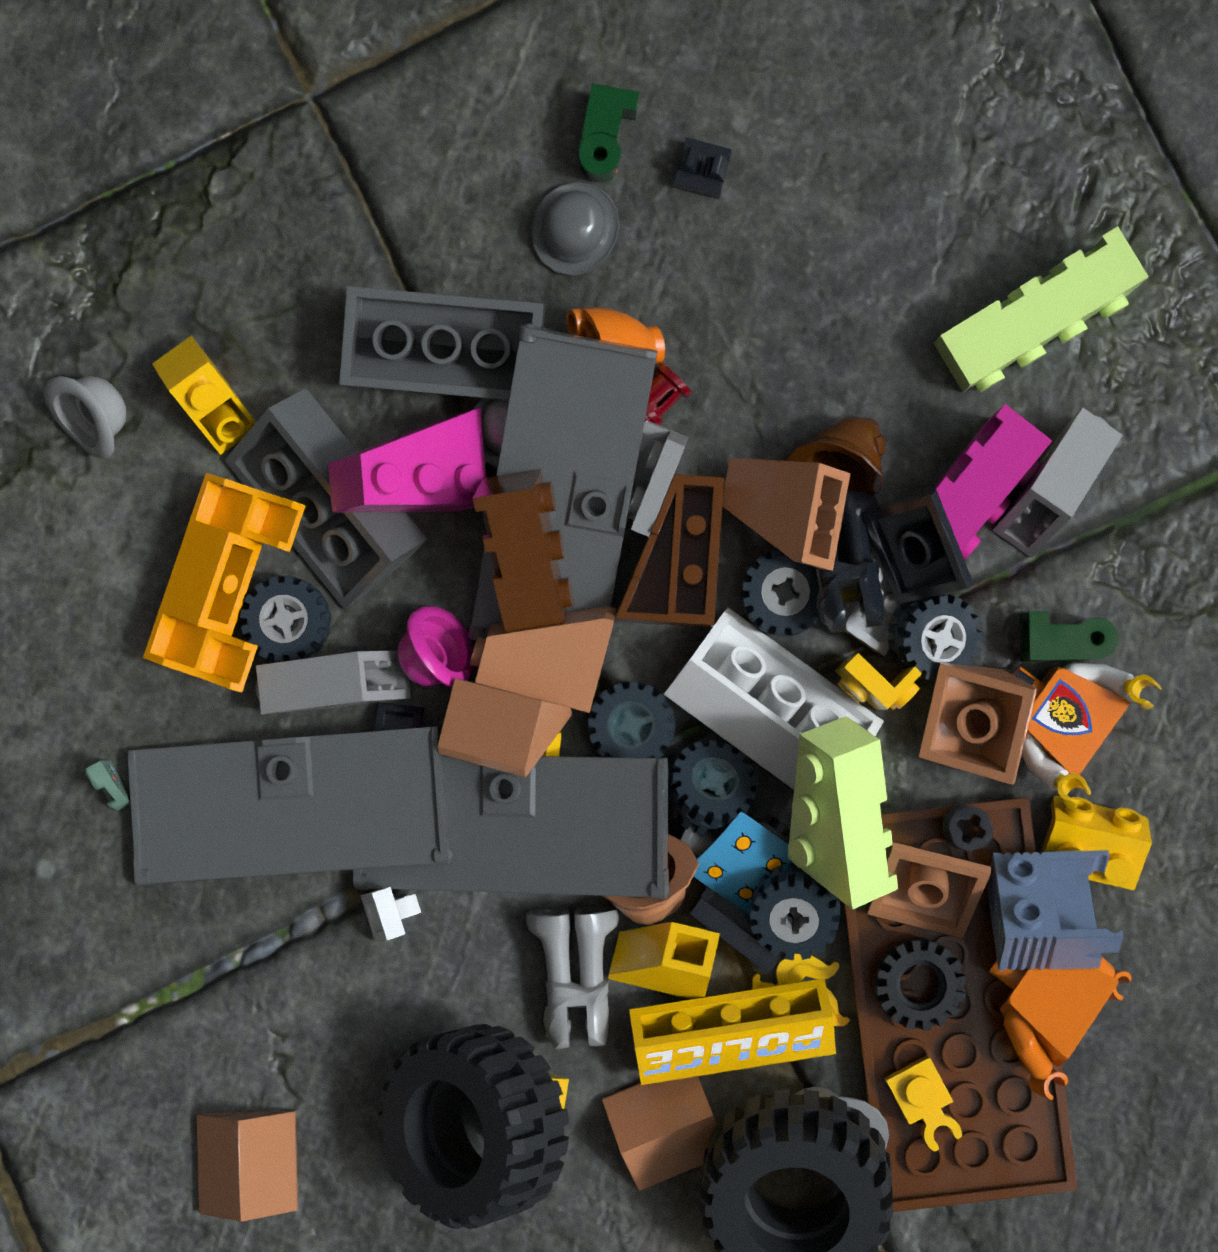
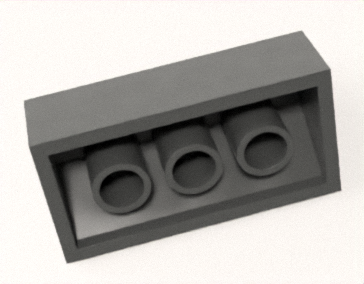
M347 286L339 385L509 400L519 346L520 325L532 324L535 327L544 328L546 305L542 303Z
M305 388L269 407L224 461L244 485L306 505L292 545L345 610L404 564L427 540V537L406 512L332 513L328 463L357 451Z

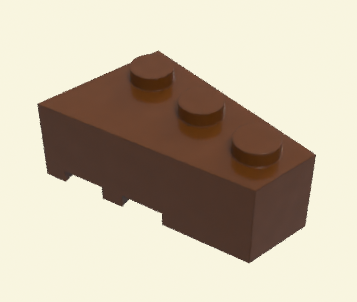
M541 469L483 478L472 499L475 511H483L487 535H483L485 552L491 553L495 574L492 580L505 632L564 623L567 607H573L574 602L569 577L561 578L558 560L565 559L562 534L560 530L552 531L549 512L556 511L552 482L543 483Z
M674 475L618 610L615 622L712 628L714 626L724 488L723 477Z

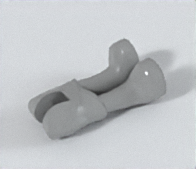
M586 906L574 911L581 984L571 982L570 911L565 908H543L526 912L528 929L541 940L545 953L548 978L545 985L548 1005L545 1007L543 1022L546 1037L552 1042L555 1049L570 1047L571 1020H569L568 1008L586 1007L587 1019H585V1028L588 1032L589 1046L606 1045L609 1031L607 996L609 981L603 978V947L606 935L616 928L618 924L619 912L615 906Z

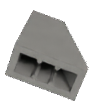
M1082 407L1058 435L1040 461L1041 465L1021 488L992 531L1033 558L1072 518L1123 435L1109 426L1104 419L1093 415Z
M357 651L256 665L257 681L255 691L260 702L261 714L289 713L412 698L410 679L400 667L398 651Z

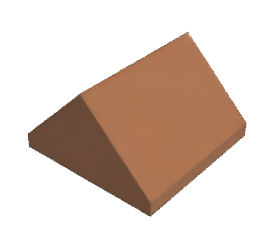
M940 663L919 758L1013 785L1018 772L1037 688L1003 669Z
M455 678L438 743V752L441 755L526 778L572 716L571 708Z
M893 842L892 846L885 848L888 874L893 873L897 875L898 890L869 902L867 914L963 938L991 874V867Z
M698 1076L641 1085L640 1082L602 1098L620 1153L639 1191L703 1165L705 1149L709 1147V1137L718 1124Z
M296 1110L197 1114L199 1214L243 1222L298 1210Z

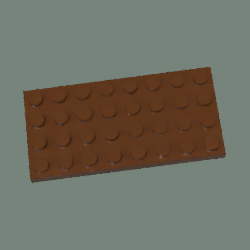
M1029 797L881 814L883 829L891 830L892 842L986 866H991L993 853H1001L1002 855L1010 853L1013 855L1015 852H1019L1022 855L1024 852L1030 854L1036 852ZM962 805L982 809L990 817L994 830L992 839L985 847L974 851L953 847L946 841L942 833V822L947 812L956 806ZM973 816L969 820L960 819L957 823V828L963 832L962 841L966 835L975 837L978 829L972 825ZM987 883L963 938L868 915L869 902L855 909H851L843 902L866 1100L868 1104L878 1109L885 1118L890 1134L885 1151L890 1154L892 1166L893 1212L1078 1190L1065 1087L1051 1080L1048 1089L1054 1097L1052 1100L1033 1092L1030 1087V1074L1019 1059L1004 1027L1005 1016L1001 1013L1000 1007L1012 991V988L989 973L997 957ZM918 937L930 941L933 940L951 951L952 955L962 965L961 971L966 976L967 985H963V992L966 993L964 1002H959L957 1006L959 1012L955 1017L953 1015L949 1016L946 1019L948 1023L941 1027L935 1025L931 1027L932 1030L926 1031L919 1028L914 1030L905 1028L903 1025L897 1024L881 1009L879 1002L875 998L873 992L875 991V985L872 983L873 974H876L877 971L875 965L878 959L884 957L886 954L885 950L889 946L894 947L899 944L900 940L906 938L912 940ZM922 964L909 967L903 973L900 981V988L904 997L915 1003L925 1002L932 998L938 987L937 976L933 969ZM926 1055L931 1058L953 1100L952 1103L944 1106L941 1110L943 1113L950 1115L959 1124L962 1131V1137L956 1139L948 1126L937 1127L933 1136L939 1150L935 1152L923 1140V1120L920 1119L911 1125L908 1124L884 1079ZM1053 1064V1069L1063 1073L1062 1065L1058 1067Z

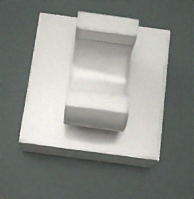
M391 887L360 895L375 942L387 941L404 935L405 931L401 919L421 913L416 894L394 900Z

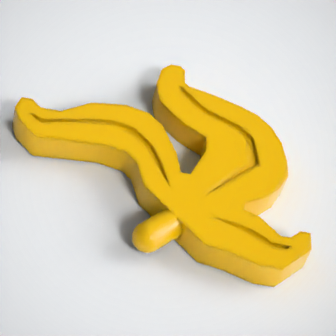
M794 954V960H786L784 957L778 962L776 968L778 983L761 982L760 974L757 972L752 978V990L798 983L806 976L827 980L838 971L839 963L834 960L830 964H826L813 955L805 960H802L800 954ZM827 988L834 1026L843 1027L848 1025L850 1019L839 1013L838 1002L831 990Z

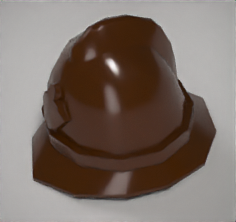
M849 416L833 422L821 433L814 434L810 442L798 445L787 456V461L821 463L850 473L847 492H864L874 496L882 489L881 460L883 454H885V438L883 434L881 435L879 424L874 419Z

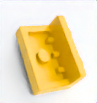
M859 653L847 657L835 670L842 677L837 685L857 704L867 701L876 711L889 708L892 710L895 708L901 709L920 689L914 682L922 673L915 666L903 669L889 683Z
M1054 796L1051 803L1052 820L1040 854L1056 851L1108 850L1109 860L1105 873L1094 871L1091 875H1088V879L1135 890L1152 845L1148 818L1132 809L1103 807L1081 797H1071L1078 808L1069 809L1065 806L1060 796Z

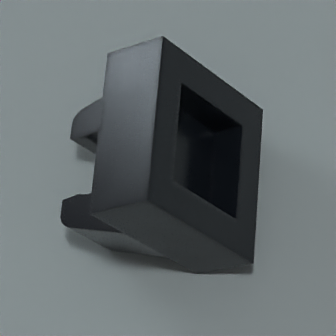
M686 137L673 188L719 200L732 149Z

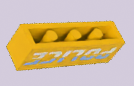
M824 978L629 1009L641 1085L836 1054L833 1014Z

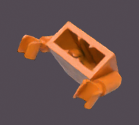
M1103 956L1100 967L1095 969L1049 970L1045 967L1043 970H1039L1035 967L1033 970H1029L1026 967L1024 970H1019L1018 968L1010 970L1007 968L1005 971H998L997 960L994 962L989 973L1012 988V991L1000 1007V1011L1005 1016L1004 1027L1013 1047L1030 1074L1029 1081L1033 1092L1052 1100L1054 1097L1049 1092V1082L1053 1080L1064 1087L1068 1084L1067 1076L1053 1069V1064L1059 1067L1069 1059L1108 999L1123 1000L1124 997L1117 992L1116 986L1118 983H1130V973L1115 970Z

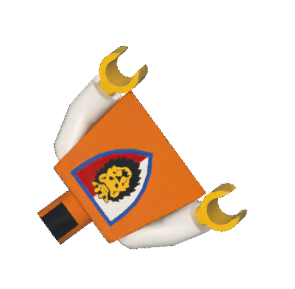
M1071 662L1063 668H1051L1042 681L1019 666L1012 675L1037 688L1022 751V757L1027 769L1053 791L1058 790V794L1067 808H1078L1075 801L1068 796V793L1073 788H1082L1088 795H1091L1087 782L1080 774L1131 704L1130 701L1123 697L1129 696L1139 707L1148 710L1154 705L1143 698L1141 699L1140 692L1148 686L1161 690V686L1148 675L1134 677L1130 673L1106 664Z

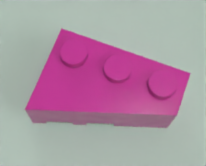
M1006 404L988 418L935 485L964 560L969 557L981 541L976 536V533L987 520L994 524L1011 503L1006 498L1017 483L1023 487L1041 465L1037 459L1052 442L1050 438Z
M481 408L445 417L419 429L404 433L401 436L329 462L332 513L458 512L475 508L472 498L482 479L486 478Z

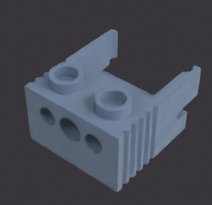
M1108 850L1043 852L1042 854L1038 852H1033L1032 854L1024 852L1022 855L1019 852H1015L1013 855L1010 853H1005L1004 855L993 853L990 866L991 874L987 881V892L998 971H1005L1007 968L1010 970H1015L1016 968L1024 970L1026 967L1029 970H1033L1035 967L1039 970H1043L1045 967L1049 970L1095 969L1100 967L1101 953H1119L1124 937L1123 931L1120 930L1117 933H1113L1107 928L1097 929L1088 875H1091L1094 871L1105 873L1109 860Z

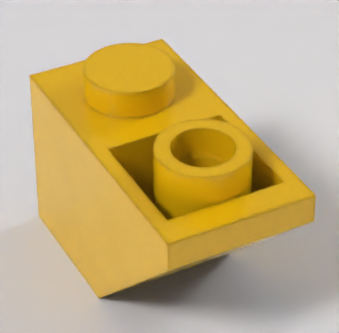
M192 335L152 363L169 392L220 455L239 443L256 423L250 412Z
M675 922L620 931L608 979L688 999L704 998L712 972L720 933Z

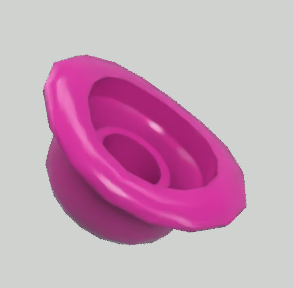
M422 606L410 614L407 621V632L399 642L398 661L400 667L411 681L419 685L432 687L443 683L448 687H453L455 678L468 681L473 672L474 666L470 665L474 650L472 639L468 638V631L464 624L451 612L436 606Z

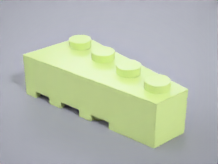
M1117 226L1102 235V239L1090 251L1084 254L1080 249L1068 256L1063 262L1052 268L1046 277L1042 278L1040 275L1029 280L1007 296L1008 299L1004 302L995 301L940 335L934 345L962 392L964 393L976 386L981 393L1003 380L1005 376L1001 370L1017 361L1020 367L1023 368L1045 355L1046 351L1043 345L1059 337L1062 344L1086 331L1088 328L1084 321L1100 312L1103 319H1106L1128 306L1129 303L1125 297L1149 276Z

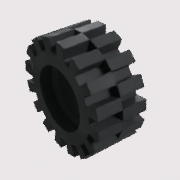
M918 937L912 940L907 938L900 940L898 945L894 947L889 946L885 950L886 954L882 959L879 958L875 965L877 971L876 974H873L872 983L875 985V991L873 992L876 1000L879 1002L881 1009L892 1020L908 1029L914 1030L919 1028L926 1031L932 1030L931 1027L935 1025L941 1027L948 1023L946 1019L949 1016H956L959 1012L957 1008L959 1002H964L966 993L963 992V985H967L966 976L961 971L962 965L952 955L951 951L933 940L930 941ZM918 964L932 968L938 980V987L933 997L921 1003L907 1000L900 988L903 973L909 967Z

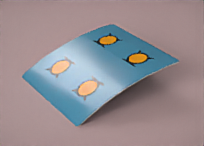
M740 812L716 841L697 859L699 866L693 877L750 916L755 887H759L760 879L765 874L770 877L772 869L778 866L783 871H787L788 864L793 862L787 858L788 844L745 813Z

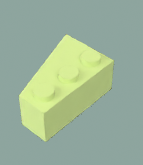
M845 716L803 732L799 736L787 858L847 906L855 909L898 890L896 874H888L885 848L892 846L893 842L891 830L883 829L880 803L887 801L880 739Z

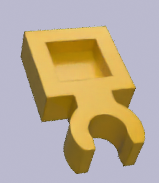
M928 1055L884 1078L908 1124L911 1125L920 1119L923 1120L922 1137L932 1151L939 1150L933 1136L935 1129L939 1126H948L956 1139L962 1137L959 1124L950 1115L943 1113L941 1110L944 1106L952 1103L953 1100Z

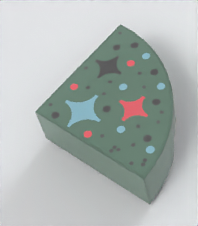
M100 760L86 768L85 773L96 790L102 788L108 799L107 804L109 807L119 811L131 804L130 795L111 760Z

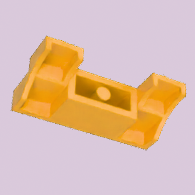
M205 473L143 658L227 689L242 692L258 646L233 637L232 633L263 543L290 552L306 505Z

